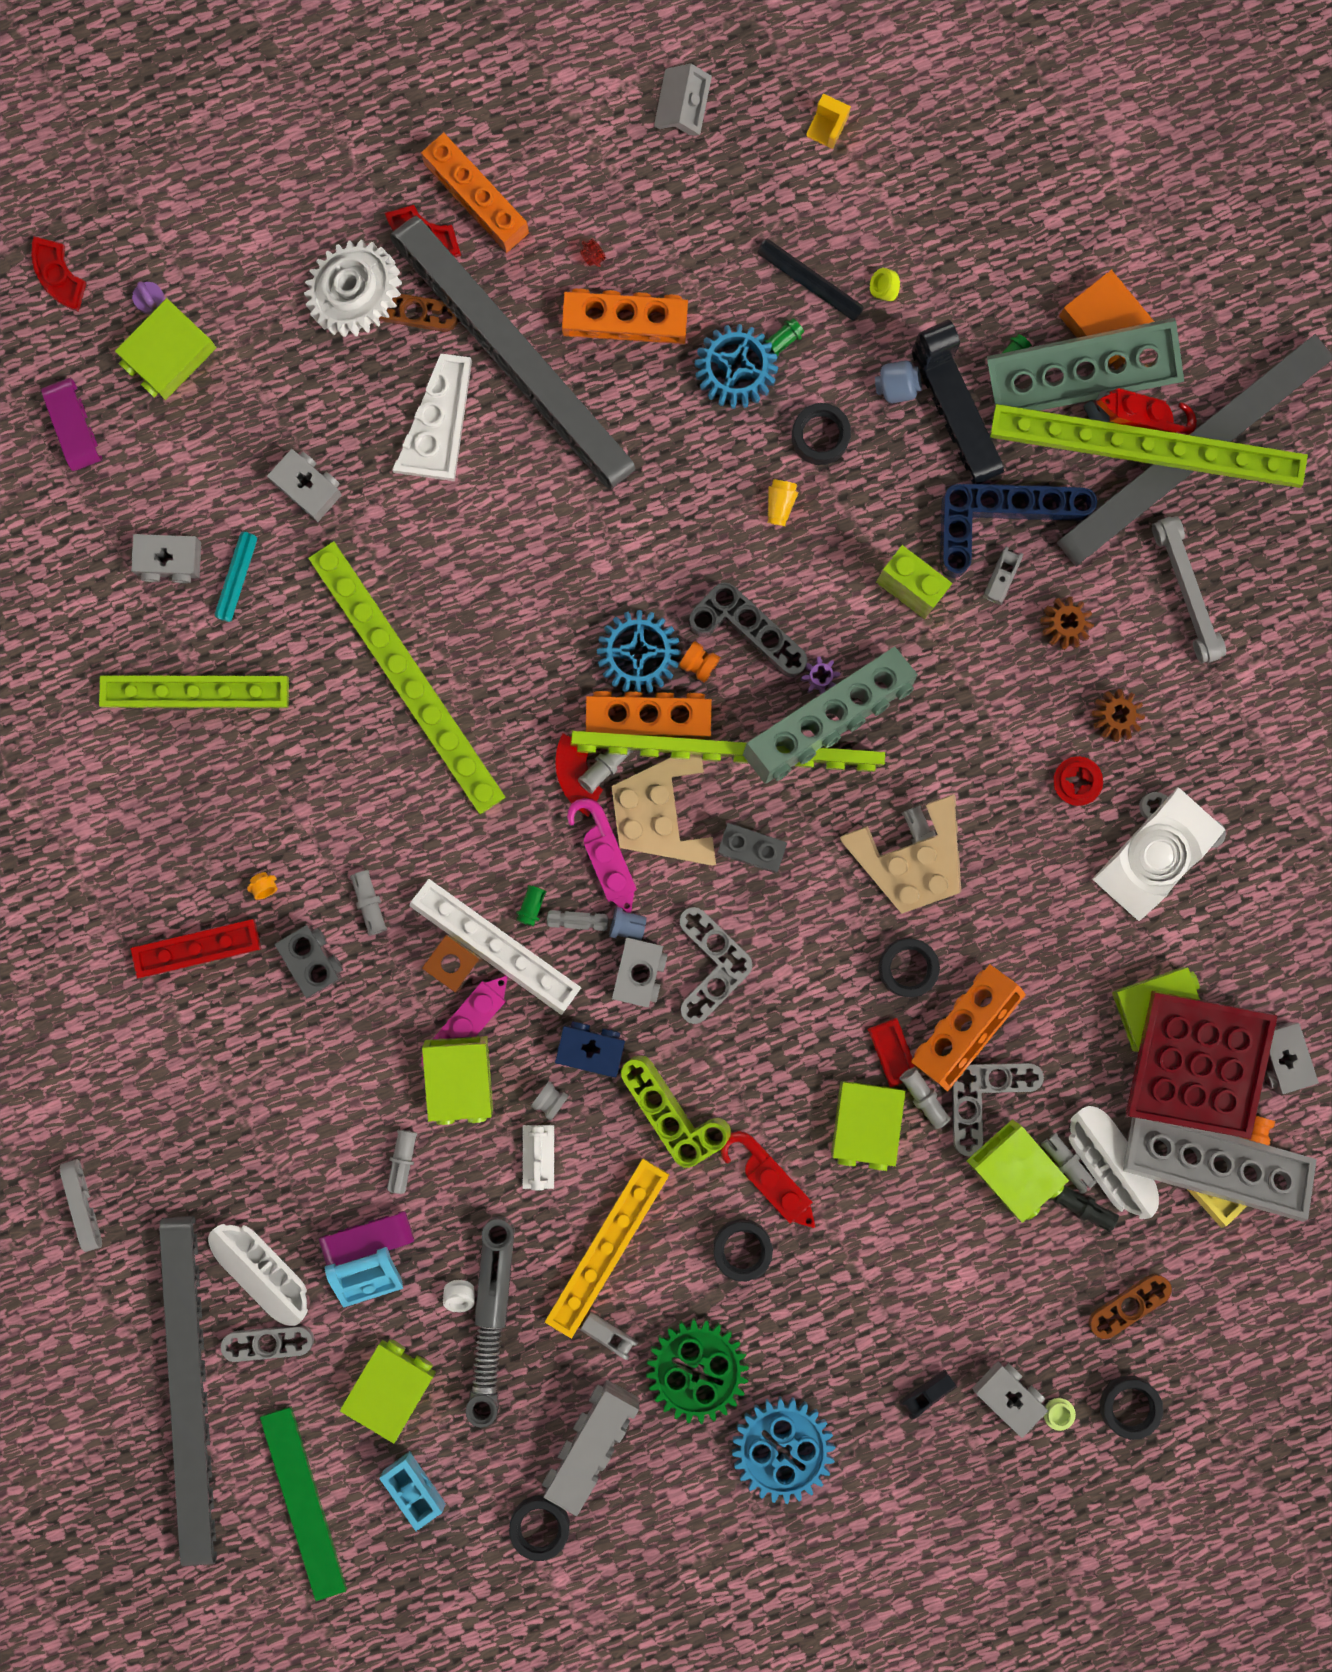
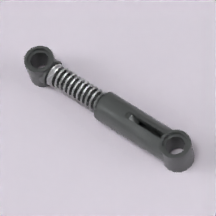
M502 1216L490 1219L482 1231L474 1323L480 1327L477 1330L480 1335H477L479 1341L476 1342L479 1344L476 1347L478 1352L475 1353L478 1355V1358H475L477 1363L474 1364L477 1369L473 1370L476 1372V1375H473L476 1380L473 1381L474 1386L470 1391L466 1407L468 1421L473 1426L479 1428L492 1424L499 1410L498 1392H496L497 1385L495 1384L497 1382L496 1377L498 1376L496 1372L499 1370L496 1367L499 1365L497 1360L500 1359L498 1356L500 1351L498 1349L501 1347L499 1345L501 1340L499 1338L502 1336L499 1332L502 1331V1328L506 1327L515 1228L512 1222ZM499 1225L505 1228L507 1238L503 1241L494 1240L490 1235V1230L493 1226ZM499 1251L497 1280H492L494 1252ZM480 1401L488 1403L491 1412L487 1415L478 1414L474 1409L475 1403Z

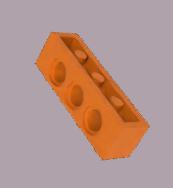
M444 132L421 152L424 165L506 254L529 234L527 221Z
M572 289V292H564L563 336L685 344L688 300L673 294L665 295L664 298H654L650 294L642 292L634 293L633 296H623L620 292L612 290L603 291L602 294H593L587 289ZM592 308H598L603 312L602 316L597 319L589 318L586 314ZM622 310H629L634 314L633 318L628 321L620 320L617 315ZM653 312H659L665 318L659 323H653L648 319V316Z
M595 691L593 696H586V732L710 739L712 699H705V694L688 693L686 698H674V693L660 692L655 693V698H645L641 692H625L624 697H612V692ZM614 707H622L627 712L626 718L621 722H614L609 718L610 710ZM646 707H651L657 711L658 717L654 722L646 723L640 718V712ZM676 708H683L688 712L689 718L684 723H676L671 718L672 711Z
M989 964L985 970L980 971L976 975L973 985L967 993L961 995L956 1000L954 1009L950 1014L937 1023L934 1033L929 1040L917 1048L911 1062L948 1092L1026 996L1025 992L1017 983ZM992 997L991 1002L987 1006L980 1007L981 1002L985 998ZM972 1021V1025L968 1030L961 1031L964 1023ZM952 1045L950 1053L941 1056L942 1050L946 1046Z

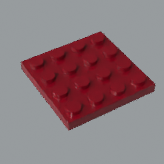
M1152 991L1125 1114L1140 1119L1251 1139L1278 1016L1272 1013Z

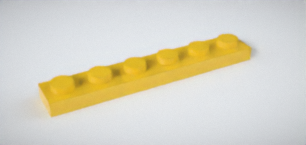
M642 1158L547 1316L546 1324L572 1339L668 1179L669 1173Z

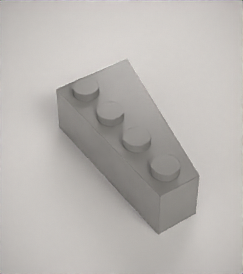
M606 1380L603 1387L599 1384L595 1387L589 1398V1402L593 1403L588 1414L583 1412L580 1414L573 1428L577 1431L572 1443L566 1440L558 1454V1458L562 1460L557 1470L552 1468L549 1470L542 1486L546 1487L545 1499L575 1516H578L599 1478L597 1476L599 1471H603L609 1463L614 1452L613 1446L615 1442L620 1443L630 1423L629 1417L634 1419L639 1411L640 1398L609 1380Z

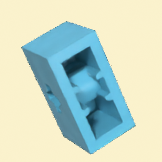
M410 1451L383 1470L379 1479L415 1531L443 1512L446 1505L445 1501Z

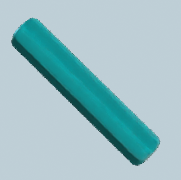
M241 532L214 614L219 620L230 622L233 618L256 546L257 537L254 534Z

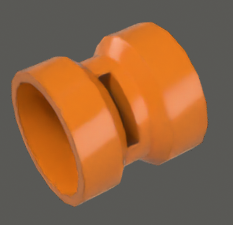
M694 641L678 667L686 672H694L696 678L705 683L721 657L713 652L708 654L703 649V645Z

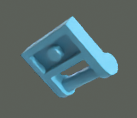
M387 1247L378 1249L376 1254L336 1266L334 1263L325 1266L327 1280L343 1308L403 1289L401 1276L390 1257Z

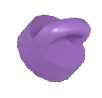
M139 282L133 292L132 299L140 312L151 315L165 300V296L157 284L153 282Z

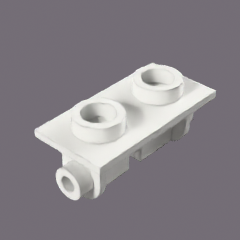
M523 1125V1189H554V1125Z

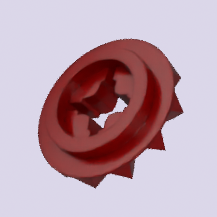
M1075 756L1064 760L1058 765L1053 776L1054 790L1061 801L1072 806H1083L1093 802L1100 795L1103 788V775L1100 768L1094 761L1086 757ZM1079 768H1081V779L1091 784L1080 786L1075 794L1074 784L1065 779L1075 777L1077 772H1079Z

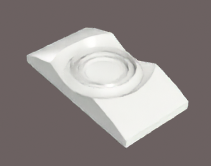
M1177 787L1092 880L1133 917L1140 921L1168 895L1182 876L1203 858L1225 829Z

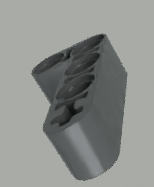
M724 582L716 585L691 612L689 626L695 635L700 637L709 636L726 621L786 677L793 678L799 676L807 665V656L803 649L730 583ZM720 592H727L732 596L733 602L728 606H721L717 603L715 597ZM743 613H750L754 616L756 622L751 627H744L739 623L738 617ZM701 614L708 615L712 620V624L705 629L699 628L694 622L695 618ZM765 634H773L778 639V645L774 648H766L762 644L761 638ZM783 644L787 646L784 653L789 658L794 656L799 658L797 663L799 668L796 666L788 668L786 666L788 660L782 653L779 659L775 657L782 649Z

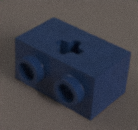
M572 1021L571 1027H563L555 1060L556 1064L617 1077L625 1040L620 1039V1032L603 1028L601 1034L590 1032V1025ZM590 1040H595V1046L601 1048L600 1053L596 1052L592 1057H588L587 1051L582 1049L583 1044H588Z

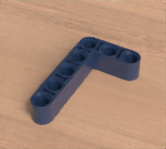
M955 484L949 487L941 502V570L946 576L957 578L962 576L969 568L972 560V518L1080 521L1087 518L1097 506V497L1090 489L1080 487ZM954 494L960 495L964 500V506L954 507L950 503L949 497ZM987 495L992 497L995 501V507H984L980 500L981 496ZM1018 496L1023 498L1026 504L1025 509L1015 508L1011 501L1012 497ZM1043 498H1052L1056 502V509H1046L1042 502ZM1075 498L1083 499L1086 502V511H1079L1075 508L1073 502ZM949 526H960L964 533L963 537L954 538L951 536ZM952 555L960 557L963 567L961 569L952 568L948 563V557Z

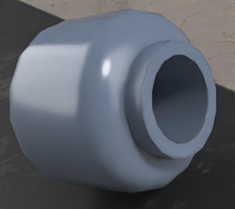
M907 360L884 364L881 367L880 376L875 377L877 394H883L886 402L892 404L914 400L917 396V391H922L919 367H914Z

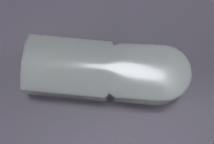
M1007 546L1003 549L983 594L984 599L998 605L1003 604L1024 555L1023 553L1017 555L1008 551L1009 547ZM1003 562L1013 566L1011 573L1001 569Z
M592 1312L588 1314L580 1327V1331L625 1360L629 1359L628 1353L632 1346H637L638 1341ZM614 1334L622 1338L617 1347L610 1343Z

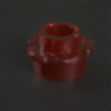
M594 238L587 242L582 241L583 249L580 250V254L589 266L595 264L601 267L600 263L607 259L600 245Z

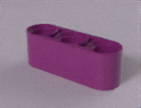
M70 377L41 388V392L65 459L70 469L74 472L101 462L103 459L102 455L99 456L95 447L98 444L92 428L87 426L85 418L88 417L81 398H77L75 393L77 386Z
M406 1211L398 1212L397 1215L391 1217L388 1215L369 1221L368 1224L362 1226L356 1225L346 1228L330 1236L327 1234L318 1238L326 1266L334 1263L338 1266L376 1254L378 1249L387 1247L389 1251L415 1241Z

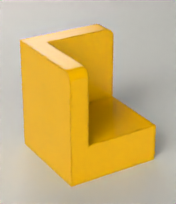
M823 93L817 106L816 115L806 136L833 149L849 117L851 106Z

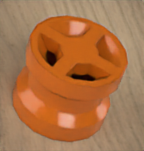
M1256 1116L1251 1139H1244L1269 1146L1271 1141L1269 1132L1270 1129L1274 1128L1276 1121Z

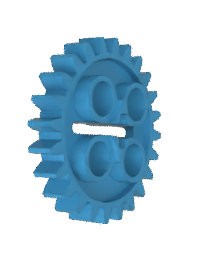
M778 1397L777 1406H772L769 1399H766V1409L762 1410L759 1406L754 1405L756 1413L754 1417L747 1413L744 1414V1418L748 1423L747 1426L737 1425V1430L743 1435L733 1437V1443L740 1447L732 1450V1456L741 1458L734 1463L735 1469H745L740 1475V1480L746 1481L751 1479L748 1485L750 1491L760 1487L759 1496L761 1499L769 1492L771 1493L773 1503L776 1502L779 1495H783L785 1503L788 1504L791 1494H794L797 1500L801 1501V1491L805 1490L812 1496L811 1485L813 1483L820 1487L823 1486L822 1480L819 1477L820 1474L830 1476V1471L825 1464L834 1463V1458L828 1455L827 1452L835 1450V1446L833 1443L826 1441L833 1437L832 1432L822 1431L827 1425L826 1420L816 1421L819 1414L817 1409L812 1410L808 1414L807 1402L804 1401L797 1408L795 1398L793 1397L788 1405H784L782 1397ZM785 1420L791 1426L785 1434H778L773 1430L775 1423ZM766 1430L771 1434L780 1446L786 1447L789 1445L790 1454L803 1463L805 1469H800L785 1453L778 1456L777 1446L761 1434L762 1431ZM802 1442H810L814 1445V1450L809 1455L799 1454L797 1448ZM763 1444L768 1446L770 1451L766 1457L757 1458L752 1453L754 1447ZM780 1467H791L793 1469L792 1476L788 1479L777 1477L776 1472Z

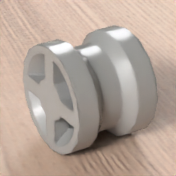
M548 1081L531 1107L535 1110L543 1111L546 1118L551 1121L569 1095L565 1092L559 1093L555 1090L554 1084Z

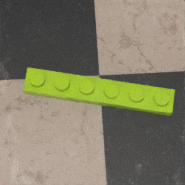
M100 676L99 707L289 708V677Z

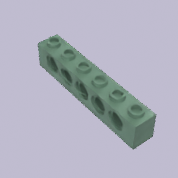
M894 646L747 742L743 756L765 784L774 778L776 781H779L787 776L792 770L791 767L798 762L805 764L816 755V751L821 747L829 748L841 738V734L848 729L851 732L857 730L865 723V718L869 715L874 714L877 716L884 712L890 706L889 702L898 697L901 700L908 696L914 690L913 684L918 674ZM875 682H882L887 688H880ZM851 698H858L863 704H855ZM826 714H834L839 720H830ZM801 730H809L815 736L807 737ZM784 746L789 749L790 753H781L776 747Z

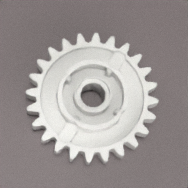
M360 240L355 247L351 241H348L345 249L337 244L336 253L332 254L327 250V259L325 261L317 259V263L320 266L319 269H310L314 278L305 282L310 290L304 292V295L309 300L306 306L311 311L310 315L324 330L328 329L333 335L339 331L343 337H346L350 330L356 337L359 334L360 328L369 333L371 323L379 327V318L381 316L390 317L386 310L388 307L396 308L397 305L393 302L392 298L401 295L396 288L402 284L401 280L397 277L400 271L395 266V261L382 247L377 248L373 242L367 246L363 240Z

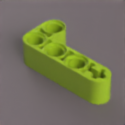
M637 1055L623 1065L621 1077L679 1166L684 1168L693 1167L725 1146L731 1135L729 1124L721 1118H713L695 1129L648 1057ZM641 1066L644 1070L641 1076H633L631 1071ZM649 1079H651L652 1083H649L643 1090H641L640 1086L643 1083H646ZM648 1091H657L662 1097V1103L660 1105L652 1104L648 1100ZM665 1118H675L679 1123V1130H668L665 1126ZM708 1128H718L723 1134V1139L721 1141L711 1140L707 1134ZM682 1145H692L696 1149V1157H686L682 1152Z

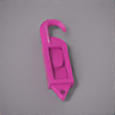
M578 799L568 809V823L571 826L574 825V815L581 808H586L591 812L596 826L586 833L584 846L608 902L612 901L623 908L624 911L631 913L634 891L637 888L605 812L600 804L593 799ZM629 903L630 907L625 908L624 904Z
M505 975L488 982L482 981L432 1040L476 1037L506 1002L504 996L508 976ZM499 980H503L504 985H499Z

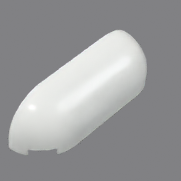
M1087 1106L1079 1110L1070 1120L1071 1135L1069 1136V1141L1075 1152L1119 1211L1122 1212L1125 1209L1130 1213L1140 1215L1139 1219L1153 1217L1159 1205V1194L1155 1181L1123 1171L1128 1141L1113 1120L1101 1109Z
M221 1224L210 1232L208 1242L216 1260L272 1318L288 1326H296L304 1319L308 1311L305 1294L307 1289L304 1283L252 1229L244 1225L239 1227Z

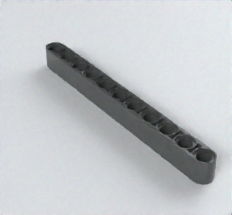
M413 216L390 234L392 243L401 255L605 487L612 490L635 471V465L626 452L419 217Z
M1314 334L1191 433L1190 436L1232 442L1275 405L1279 404L1322 367L1332 361V353L1319 337ZM1153 464L1056 544L1077 567L1194 471Z
M195 1216L161 1218L159 1228L179 1555L182 1567L215 1564L217 1560V1551L214 1552L213 1541H216L215 1519L212 1520L211 1509H214L213 1487L210 1488L209 1477H212L211 1455L208 1456L207 1446L210 1445L209 1424H206L205 1414H208L207 1392H204L203 1382H206L205 1360H202L201 1350H204L203 1328H200L199 1318H202L201 1297H198L197 1287H200L199 1265H196L195 1255H198L197 1233L194 1234L193 1224L196 1223Z

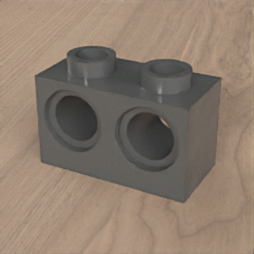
M727 823L717 854L776 874L778 873L787 842Z
M306 925L274 944L306 998L317 995L343 979L340 975V972L343 971L341 963L334 954L329 956L324 948V945L328 943L324 934L318 927L313 929L312 925ZM305 937L311 943V950L307 955L303 956L298 953L296 945L301 938ZM319 964L323 965L327 970V977L321 983L315 981L312 976L314 967Z

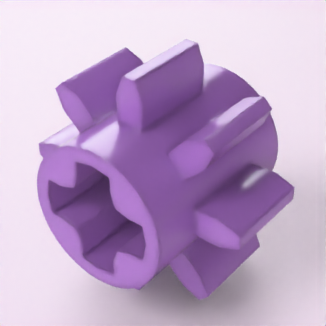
M819 656L815 666L807 663L805 668L810 673L809 675L802 676L801 681H809L808 693L812 692L815 688L819 690L821 695L825 692V688H832L836 685L832 682V679L839 677L841 674L840 672H833L831 668L834 663L833 660L825 664L822 663V659ZM818 669H822V673L829 676L825 679L824 684H820L819 679H813Z

